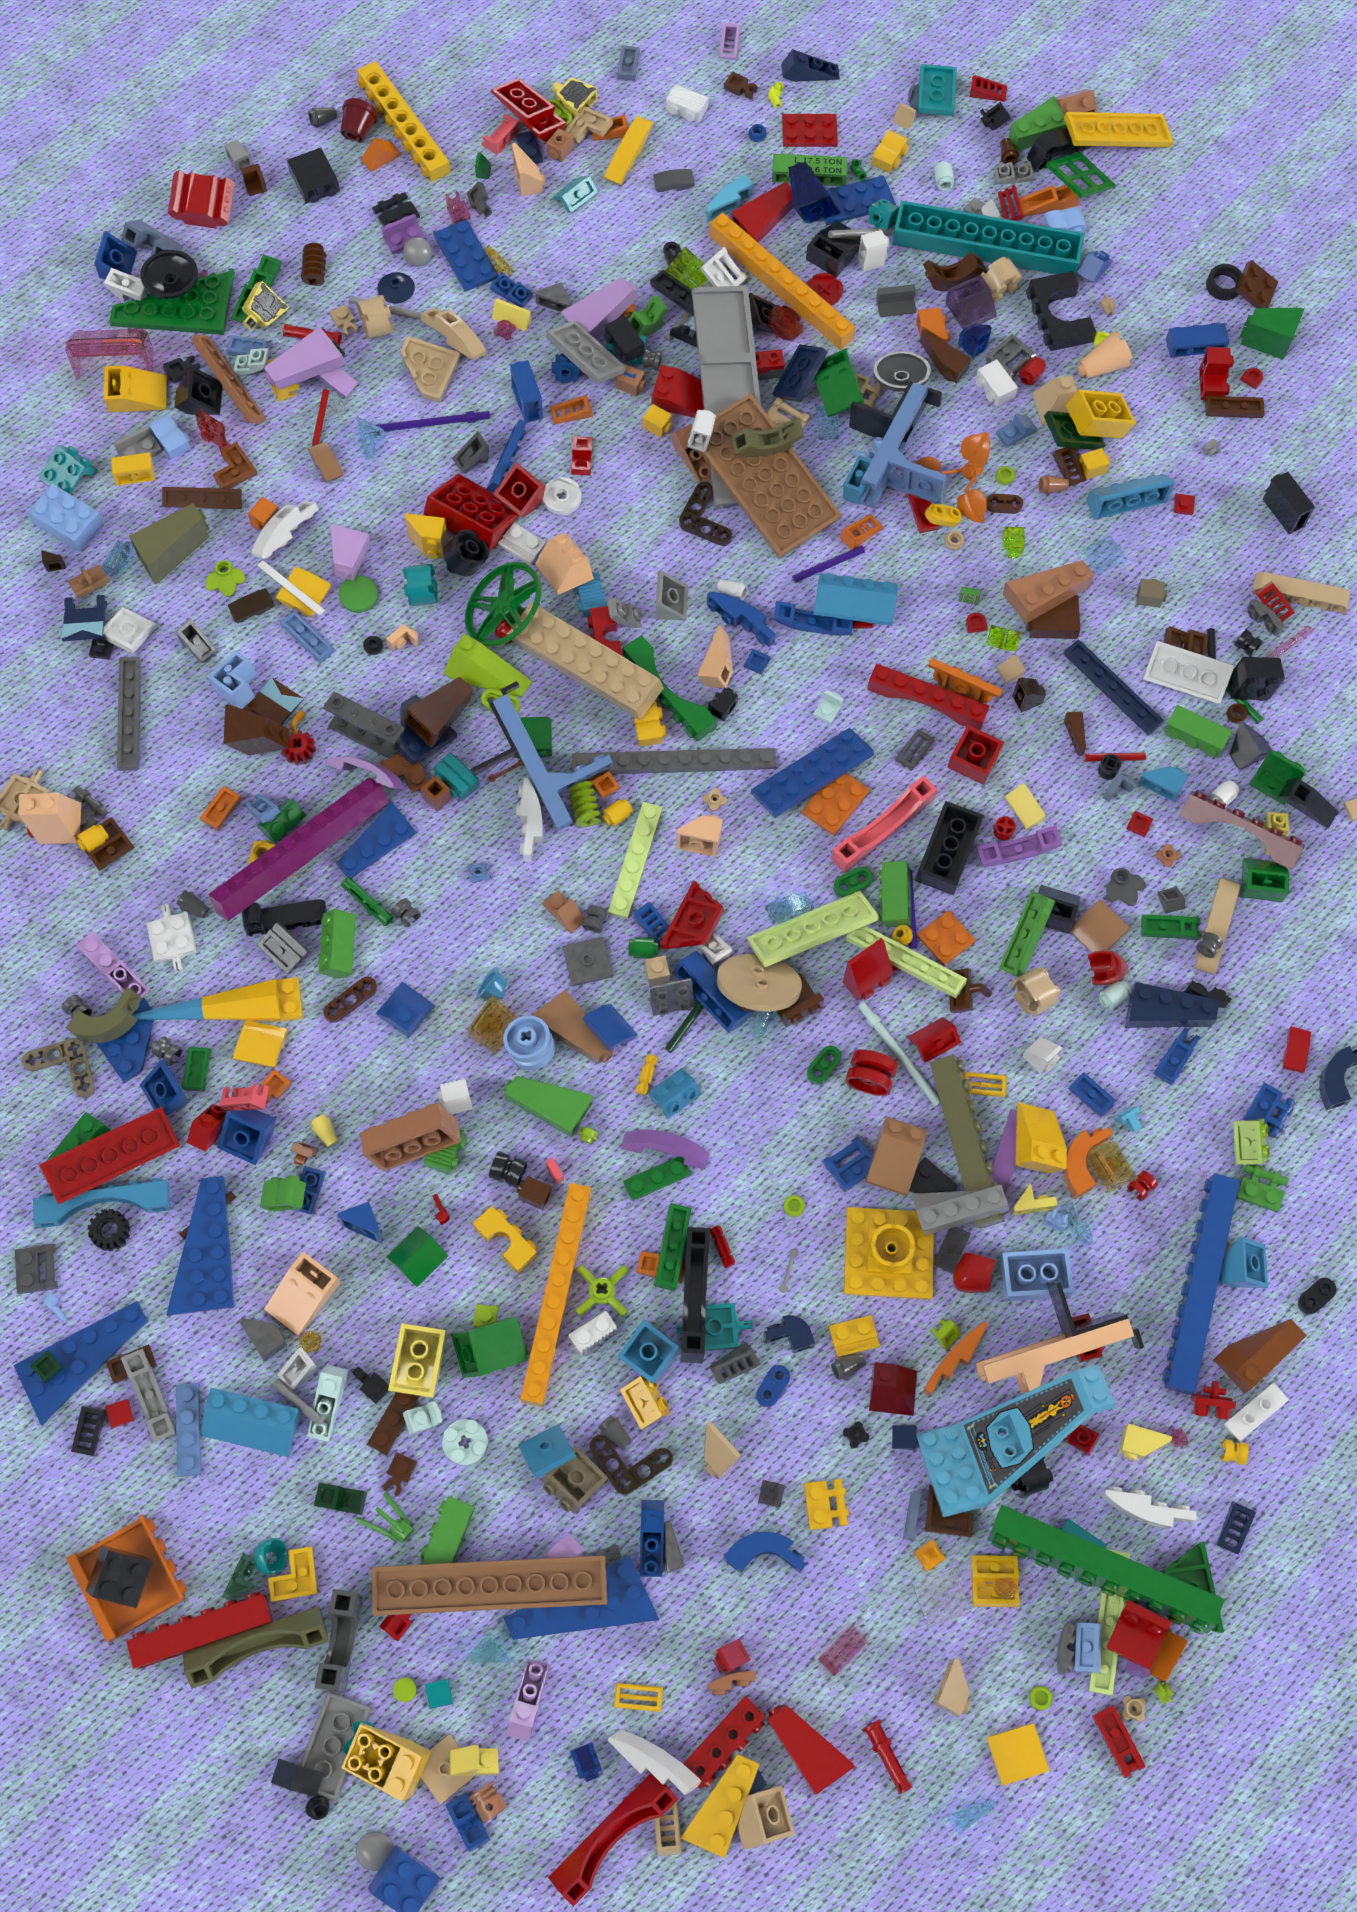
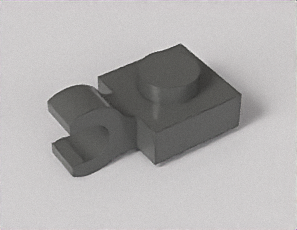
M477 182L466 194L471 207L476 209L479 215L484 213L485 217H489L492 214V210L486 204V201L489 199L484 184Z

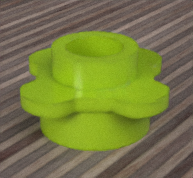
M1160 1680L1157 1681L1158 1685L1153 1690L1163 1704L1169 1701L1172 1703V1696L1174 1695L1172 1689L1166 1682L1162 1684Z

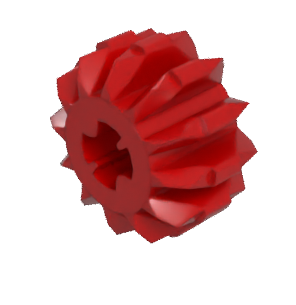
M299 729L297 734H294L291 731L289 749H283L282 755L287 757L286 759L289 763L294 761L298 766L299 760H302L306 764V757L313 759L312 753L316 752L315 741L313 738H310L308 732L302 734V731Z

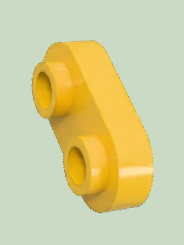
M934 503L925 511L928 521L936 525L956 527L962 520L960 511L952 506Z

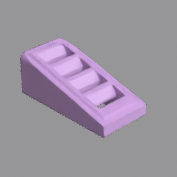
M723 23L719 58L737 59L741 25ZM725 33H726V34H734V35H736V37H734V36H727V35H725ZM724 40H735V42H728ZM724 45L734 46V48H727ZM723 51L734 52V54H725Z

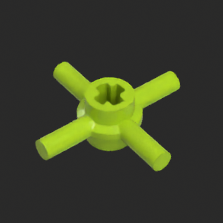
M583 1264L576 1269L590 1284V1297L575 1310L580 1317L595 1303H608L622 1318L628 1313V1310L614 1297V1285L629 1272L626 1266L622 1265L609 1279L604 1277L596 1279ZM598 1287L602 1289L606 1287V1294H598Z

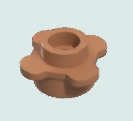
M1165 844L1163 849L1156 853V858L1166 867H1171L1174 861L1179 860L1181 857L1180 853L1172 849L1170 844Z

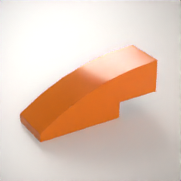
M1051 185L1019 198L1024 216L1043 214L1052 210H1064L1080 205L1078 196L1066 185L1058 188Z

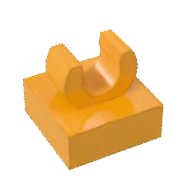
M933 1539L913 1552L926 1572L946 1559Z

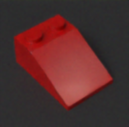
M661 365L652 393L651 405L654 404L670 413L695 418L697 410H704L701 380L679 368Z
M882 938L847 963L842 983L857 1001H860L862 998L864 1000L869 999L875 993L873 990L879 986L884 988L891 982L890 978L893 970Z

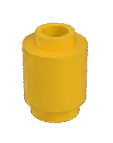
M625 798L622 800L618 799L602 810L603 815L601 817L607 826L615 827L630 817L633 809Z
M101 824L93 825L77 835L78 840L76 843L82 852L85 850L91 852L105 843L109 836Z

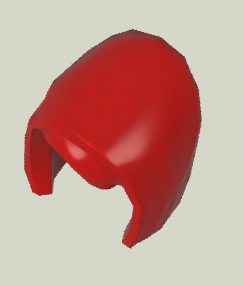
M1097 951L1088 954L1091 970L1094 971L1093 985H1111L1121 981L1127 974L1129 966L1126 960L1117 952Z
M965 1252L953 1274L955 1288L960 1292L988 1293L995 1260Z

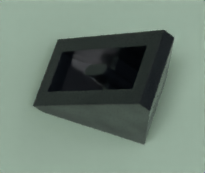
M278 1759L271 1783L291 1791L315 1797L318 1794L324 1773Z

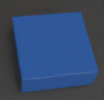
M752 649L744 667L762 675L771 657Z

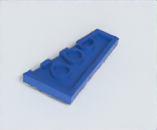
M391 801L336 864L346 877L353 878L416 834V831Z

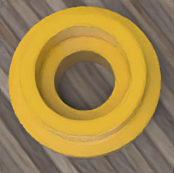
M907 925L897 926L892 934V939L902 945L909 944L913 938L912 930Z

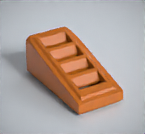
M623 114L612 118L614 123L604 136L596 135V133L592 132L593 140L623 138L629 129L626 115Z
M587 395L550 406L554 424L593 417ZM573 407H577V412H574ZM567 408H569L570 414L566 415L565 410ZM557 410L562 411V417L557 418Z
M869 514L842 529L840 539L852 550L882 530L883 526ZM870 521L874 528L871 529L866 523Z

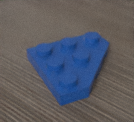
M143 997L138 1009L133 1014L153 1009ZM137 1020L133 1027L119 1038L109 1042L96 1043L123 1083H126L143 1071L155 1020Z

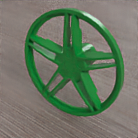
M511 562L501 565L487 574L474 589L466 607L465 626L469 636L484 646L489 647L502 645L518 636L531 622L540 604L542 586L537 572L525 563ZM514 570L528 572L532 576L533 581L514 590ZM501 575L498 596H480L485 587L493 579ZM536 592L533 606L526 619L522 622L520 616L526 609L520 604ZM477 601L491 602V605L479 603ZM474 608L490 612L477 633L473 626ZM503 619L513 629L511 634L501 639L486 640L488 635L495 631Z

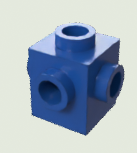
M561 353L556 355L555 362H552L551 373L555 374L556 381L569 383L570 381H578L579 368Z

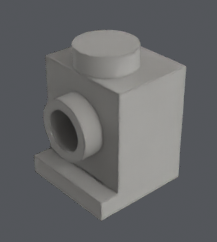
M238 139L224 145L227 157L237 172L241 171L240 168L254 165L250 151L247 150L245 145L242 146Z

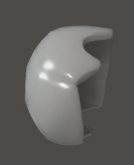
M414 237L405 243L403 255L409 264L416 267L424 266L431 259L432 249L425 239Z
M369 1832L358 1841L355 1850L357 1861L367 1870H379L393 1850V1842L382 1832Z

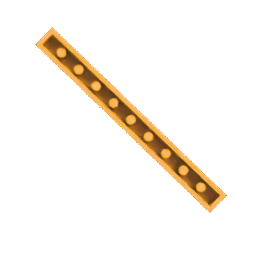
M722 212L709 223V236L721 247H725L731 256L839 350L854 340L856 327L727 215Z
M569 1183L520 1398L523 1404L544 1407L592 1193L591 1187Z

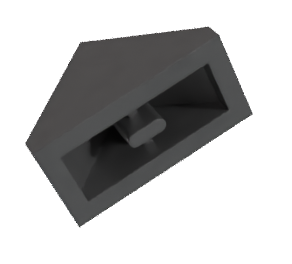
M562 282L537 290L535 293L536 304L558 312H562L572 305Z

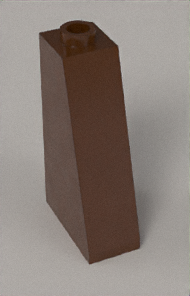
M458 677L407 707L403 721L426 744L433 747L468 705L474 689L461 677Z

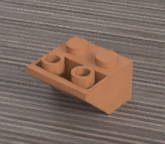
M1083 89L1055 97L1064 115L1066 112H1097L1094 90Z

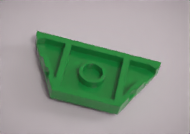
M1204 1541L1196 1544L1162 1570L1166 1575L1216 1595ZM1219 1615L1217 1624L1211 1631L1224 1633L1221 1615Z

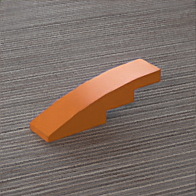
M984 1321L968 1333L947 1354L932 1374L922 1391L923 1393L931 1396L940 1377L949 1381L958 1362L965 1366L969 1363L988 1325L987 1322Z

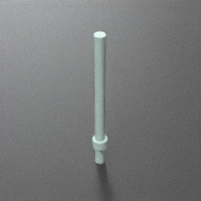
M865 1002L861 1003L858 1008L868 1019L866 1022L871 1028H875L933 1105L937 1107L941 1104L939 1097L881 1024L882 1020L879 1016L874 1014Z

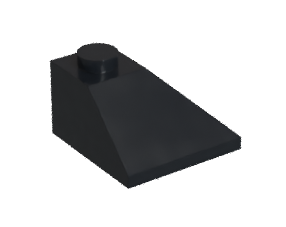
M749 293L752 327L779 336L785 335L775 304Z
M189 366L176 390L174 408L190 415H220L223 385L218 379L193 366Z

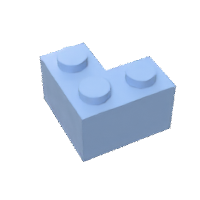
M237 650L207 676L214 690L238 708L243 709L255 698L248 682L257 673L250 660Z

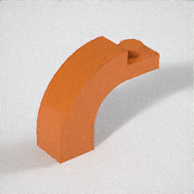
M1100 1127L1091 1132L1090 1135L1086 1130L1075 1138L1067 1150V1169L1063 1170L1066 1185L1074 1199L1089 1192L1096 1186V1182L1087 1169L1086 1156L1091 1149L1111 1138L1113 1132L1109 1127L1103 1130Z

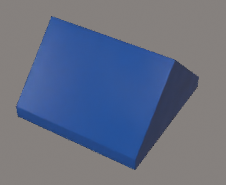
M107 231L103 233L94 262L99 278L106 279L111 268L130 275L137 251Z
M164 1059L160 1060L139 1084L153 1109L162 1107L166 1116L189 1103Z
M369 1201L338 1213L337 1218L343 1227L382 1244L383 1237Z

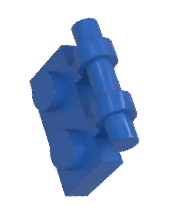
M1264 1082L1243 1120L1264 1118L1265 1124L1271 1127L1268 1135L1276 1138L1278 1132H1282L1285 1126L1283 1123L1287 1116L1292 1114V1107L1295 1101L1291 1098H1287L1285 1103L1280 1101L1283 1093ZM1275 1108L1279 1110L1276 1119L1271 1116Z

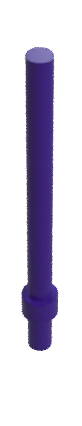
M468 411L466 414L374 425L375 433L459 422L475 423L476 420L490 419V412L474 413V411Z

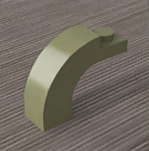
M794 418L770 430L755 431L745 428L731 437L736 455L759 457L788 450L794 447V442L805 436L801 419Z
M127 987L115 1007L109 1013L100 1017H91L77 1010L66 1029L74 1036L90 1043H104L117 1039L129 1031L136 1023L137 1019L132 1014L138 1009L143 998Z

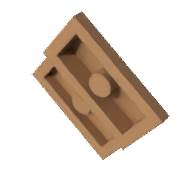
M1100 899L1072 926L1070 932L1091 952L1108 951L1129 931L1130 927Z

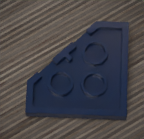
M417 695L401 703L399 725L405 727V730L399 739L398 752L411 765L416 764L447 745L458 734L449 727L433 747L426 744L403 721L406 708L421 700Z

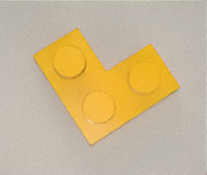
M312 1546L288 1550L291 1574L268 1578L271 1602L318 1594Z

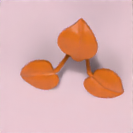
M988 432L973 434L964 438L961 443V454L964 459L969 461L968 464L960 469L941 472L940 461L931 456L923 457L915 462V464L933 471H939L945 475L962 472V475L971 481L965 488V494H961L957 498L958 510L962 515L974 522H985L987 509L985 495L978 489L970 491L969 489L977 481L976 477L983 473V466L988 461L990 453Z

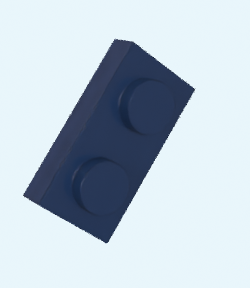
M528 131L516 134L517 145L535 164L543 163L534 133Z

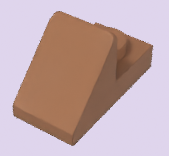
M558 890L542 903L570 934L582 925L585 919L572 899L568 901Z

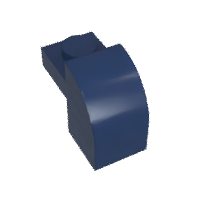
M793 1315L782 1316L783 1326L779 1324L767 1327V1331H764L763 1334L766 1344L787 1337L793 1354L815 1346V1341L808 1324L803 1319Z

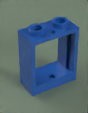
M518 361L511 364V385L523 420L529 423L543 419L542 397L529 361Z

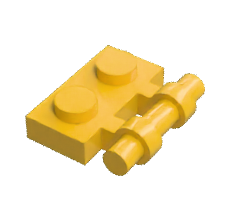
M842 1479L833 1480L834 1489L830 1490L827 1488V1481L804 1483L810 1530L832 1528V1518H838L840 1527L848 1526L847 1516H849V1509L846 1508L844 1496L847 1494L846 1488H843ZM829 1497L836 1498L837 1510H830Z

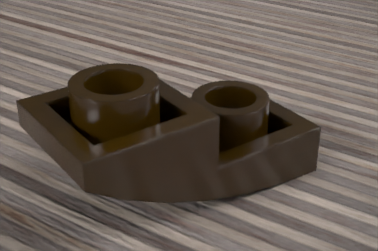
M264 588L228 604L234 621L240 623L255 614H263L275 607V604L268 589Z

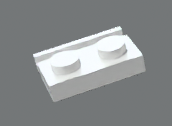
M515 522L504 534L503 539L498 542L499 547L528 565H531L546 545L544 540Z

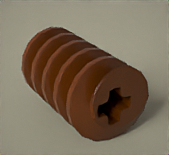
M308 243L303 247L301 279L308 285L321 286L325 282L324 271L326 270L327 255L323 246L319 243Z

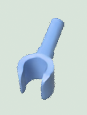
M852 450L851 454L872 460L875 452L869 450L865 453Z
M48 1293L44 1298V1304L55 1312L62 1322H65L67 1320L66 1316L55 1306L59 1299L53 1294Z

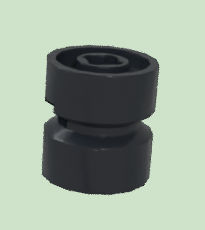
M498 1151L492 1162L489 1178L499 1182L505 1179L508 1185L518 1188L525 1174L528 1162L519 1158L511 1160L509 1154Z

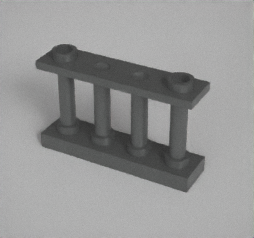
M333 691L323 707L324 710L335 715L328 725L330 729L386 758L400 754L398 752V739L405 730V727Z

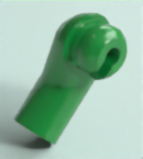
M853 159L850 170L860 181H865L867 174L860 167L861 160Z

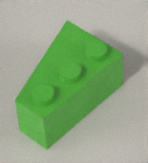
M1055 96L1011 124L1008 138L1017 151L1032 147L1035 140L1041 134L1067 128L1064 120L1065 115Z

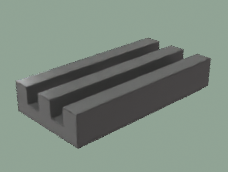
M917 729L897 755L895 761L912 771L933 744L934 739ZM918 736H921L922 738L907 758L903 759L902 757ZM927 740L928 742L917 755V757L914 759V761L912 763H909V761L920 748V746L923 744V742Z

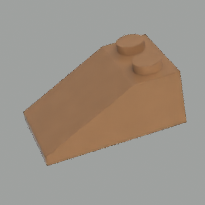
M886 1116L879 1129L865 1182L907 1197L924 1146L927 1130Z

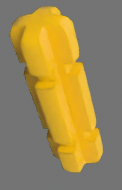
M652 1054L646 1055L644 1061L646 1065L642 1067L638 1080L640 1084H637L635 1090L637 1094H648V1084H651L655 1072L654 1066L658 1062L657 1056Z

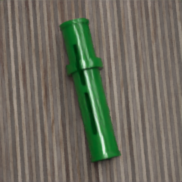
M351 877L343 880L341 887L365 907L370 916L373 915L383 926H388L393 921L394 916L382 907V903L374 900Z

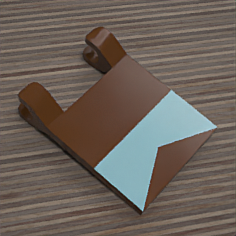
M271 678L255 695V698L243 709L255 712L282 725L304 698L274 678Z

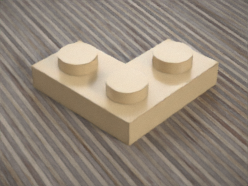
M583 106L565 129V132L574 136V143L579 144L588 131L604 136L614 122L611 117Z

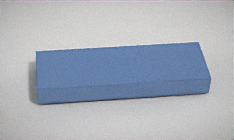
M296 611L280 622V625L319 663H322L335 652V648Z

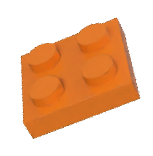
M949 910L917 934L919 940L943 966H946L976 942L974 937Z

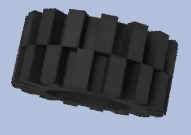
M104 1209L101 1210V1214L98 1212L94 1214L96 1217L95 1219H90L91 1225H88L87 1229L89 1230L88 1236L91 1238L90 1240L98 1248L104 1251H113L115 1248H121L120 1245L126 1244L125 1240L129 1239L131 1228L123 1214L113 1209H109V1211ZM109 1222L115 1223L118 1228L115 1236L111 1238L103 1237L101 1234L102 1227Z

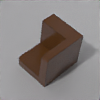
M259 164L240 168L249 196L267 192Z

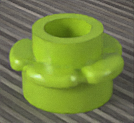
M582 1126L581 1131H578V1135L581 1136L580 1140L592 1144L593 1141L598 1140L596 1138L598 1132L591 1128Z

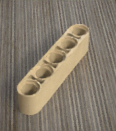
M1258 572L1255 574L1252 589L1254 596L1258 590L1272 581L1288 603H1300L1302 606L1319 607L1321 610L1338 611L1341 614L1348 612L1351 593L1345 588L1268 572ZM1272 590L1264 598H1268L1275 592Z
M1219 878L1217 882L1218 888L1216 893L1214 892L1212 899L1213 906L1211 911L1209 910L1206 921L1208 924L1203 931V935L1205 932H1211L1221 938L1223 945L1220 949L1216 950L1217 954L1214 958H1207L1197 952L1196 959L1198 960L1193 967L1194 969L1212 975L1216 973L1238 897L1240 883Z

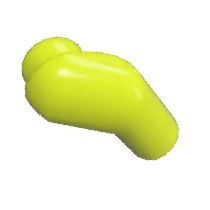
M779 81L772 85L768 92V97L774 108L782 106L779 97L784 89V85Z

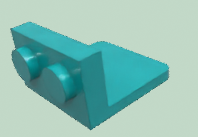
M57 445L39 477L49 487L53 483L71 495L83 474L94 476L98 469L92 465L93 462L90 459L79 455V450L71 445L68 447Z

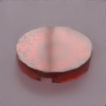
M776 305L769 312L768 322L777 336L791 341L795 340L802 333L803 325L799 322L801 319L789 306Z

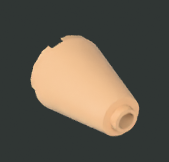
M1118 331L1111 333L1079 361L1077 369L1082 377L1085 376L1088 379L1133 365V362H1130L1133 357L1125 339H1119L1118 336L1121 334Z

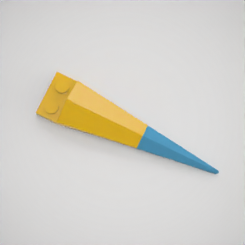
M298 977L280 980L273 979L133 1014V1016L137 1020L185 1019L283 1022L303 1019L300 982Z

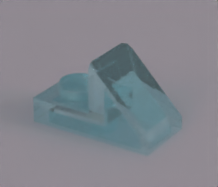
M357 418L366 459H374L373 452H376L375 441L385 439L384 430L362 418Z

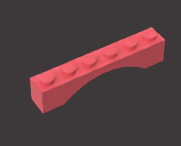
M923 775L908 787L895 803L876 820L837 845L832 850L831 860L843 873H846L935 800L938 789Z

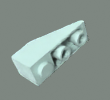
M326 1365L320 1372L313 1410L323 1417V1422L320 1425H316L310 1420L307 1437L329 1442L349 1370Z

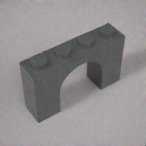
M333 1589L329 1608V1614L332 1615L330 1643L324 1663H319L315 1688L340 1693L346 1692L363 1598L357 1592Z

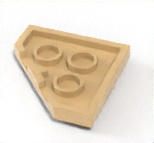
M407 336L400 350L401 357L421 396L440 403L461 359V353Z

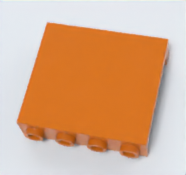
M142 1514L137 1521L81 1553H73L66 1557L106 1642L111 1643L187 1599L184 1594L187 1592L182 1579L177 1580L174 1574L177 1568L171 1558L167 1560L164 1554L167 1548L161 1538L157 1539L153 1532L157 1530L151 1517L147 1519ZM102 1545L146 1556L153 1562L137 1608L94 1598L86 1592Z

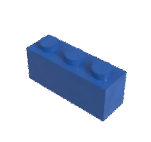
M1211 323L1209 325L1170 328L1166 336V343L1170 358L1205 354L1207 347L1227 348L1229 338L1225 323Z

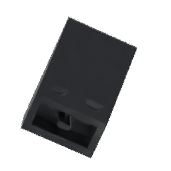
M836 221L818 232L807 245L806 260L837 278L859 252L861 237L829 238L828 232L830 230L851 229Z

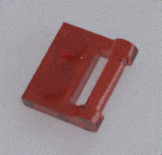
M199 409L195 413L202 439L208 443L211 441L218 445L219 450L230 446L225 436L226 429L224 424Z

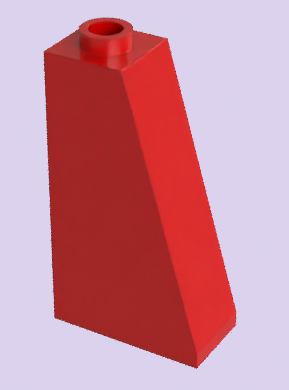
M786 181L733 210L731 220L759 243L796 205L797 191Z
M779 1704L768 1712L771 1717L766 1719L814 1795H817L855 1767L847 1757L787 1705L782 1708Z

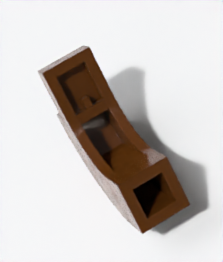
M970 252L959 262L949 266H939L930 260L923 264L926 270L925 276L931 282L933 289L937 291H948L971 284L978 280L982 272L985 274L988 272L981 257L973 252Z

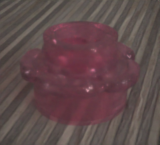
M1182 1428L1172 1429V1434L1169 1436H1172L1171 1442L1175 1448L1179 1446L1183 1450L1184 1446L1189 1444Z

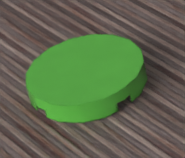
M359 575L355 577L354 581L346 579L341 584L338 592L342 606L354 613L370 610L377 603L379 596L377 586L373 580Z

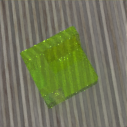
M991 625L986 643L1002 650L1016 651L1021 632L1004 626Z

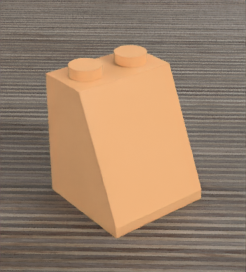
M60 793L19 794L18 815L39 844H77V835L80 834L81 802Z

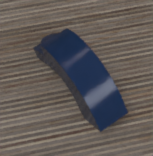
M1348 1046L1340 1050L1324 1067L1320 1076L1319 1089L1326 1111L1345 1105L1351 1100L1344 1077L1348 1068L1357 1065V1049L1352 1051L1351 1047Z

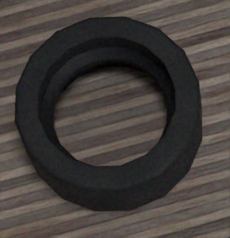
M1230 264L1217 265L1209 273L1206 289L1211 296L1218 300L1229 301L1239 295L1235 291L1242 273L1237 267ZM1219 275L1228 276L1234 280L1235 287L1231 289L1221 288L1215 283L1214 278Z

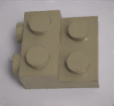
M577 1446L573 1448L576 1458L549 1471L542 1480L545 1492L550 1496L555 1495L560 1500L561 1508L566 1512L571 1511L573 1514L608 1480V1477Z

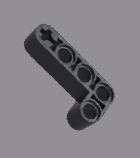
M1068 128L1041 134L1030 149L1027 160L1039 172L1043 168L1047 169V162L1052 161L1054 157L1084 151L1092 146H1074Z
M322 899L261 909L259 903L254 902L241 913L244 930L248 936L252 937L253 934H267L276 922L282 924L287 930H293L299 926L304 928L322 925L321 920L323 914L327 912L326 901Z

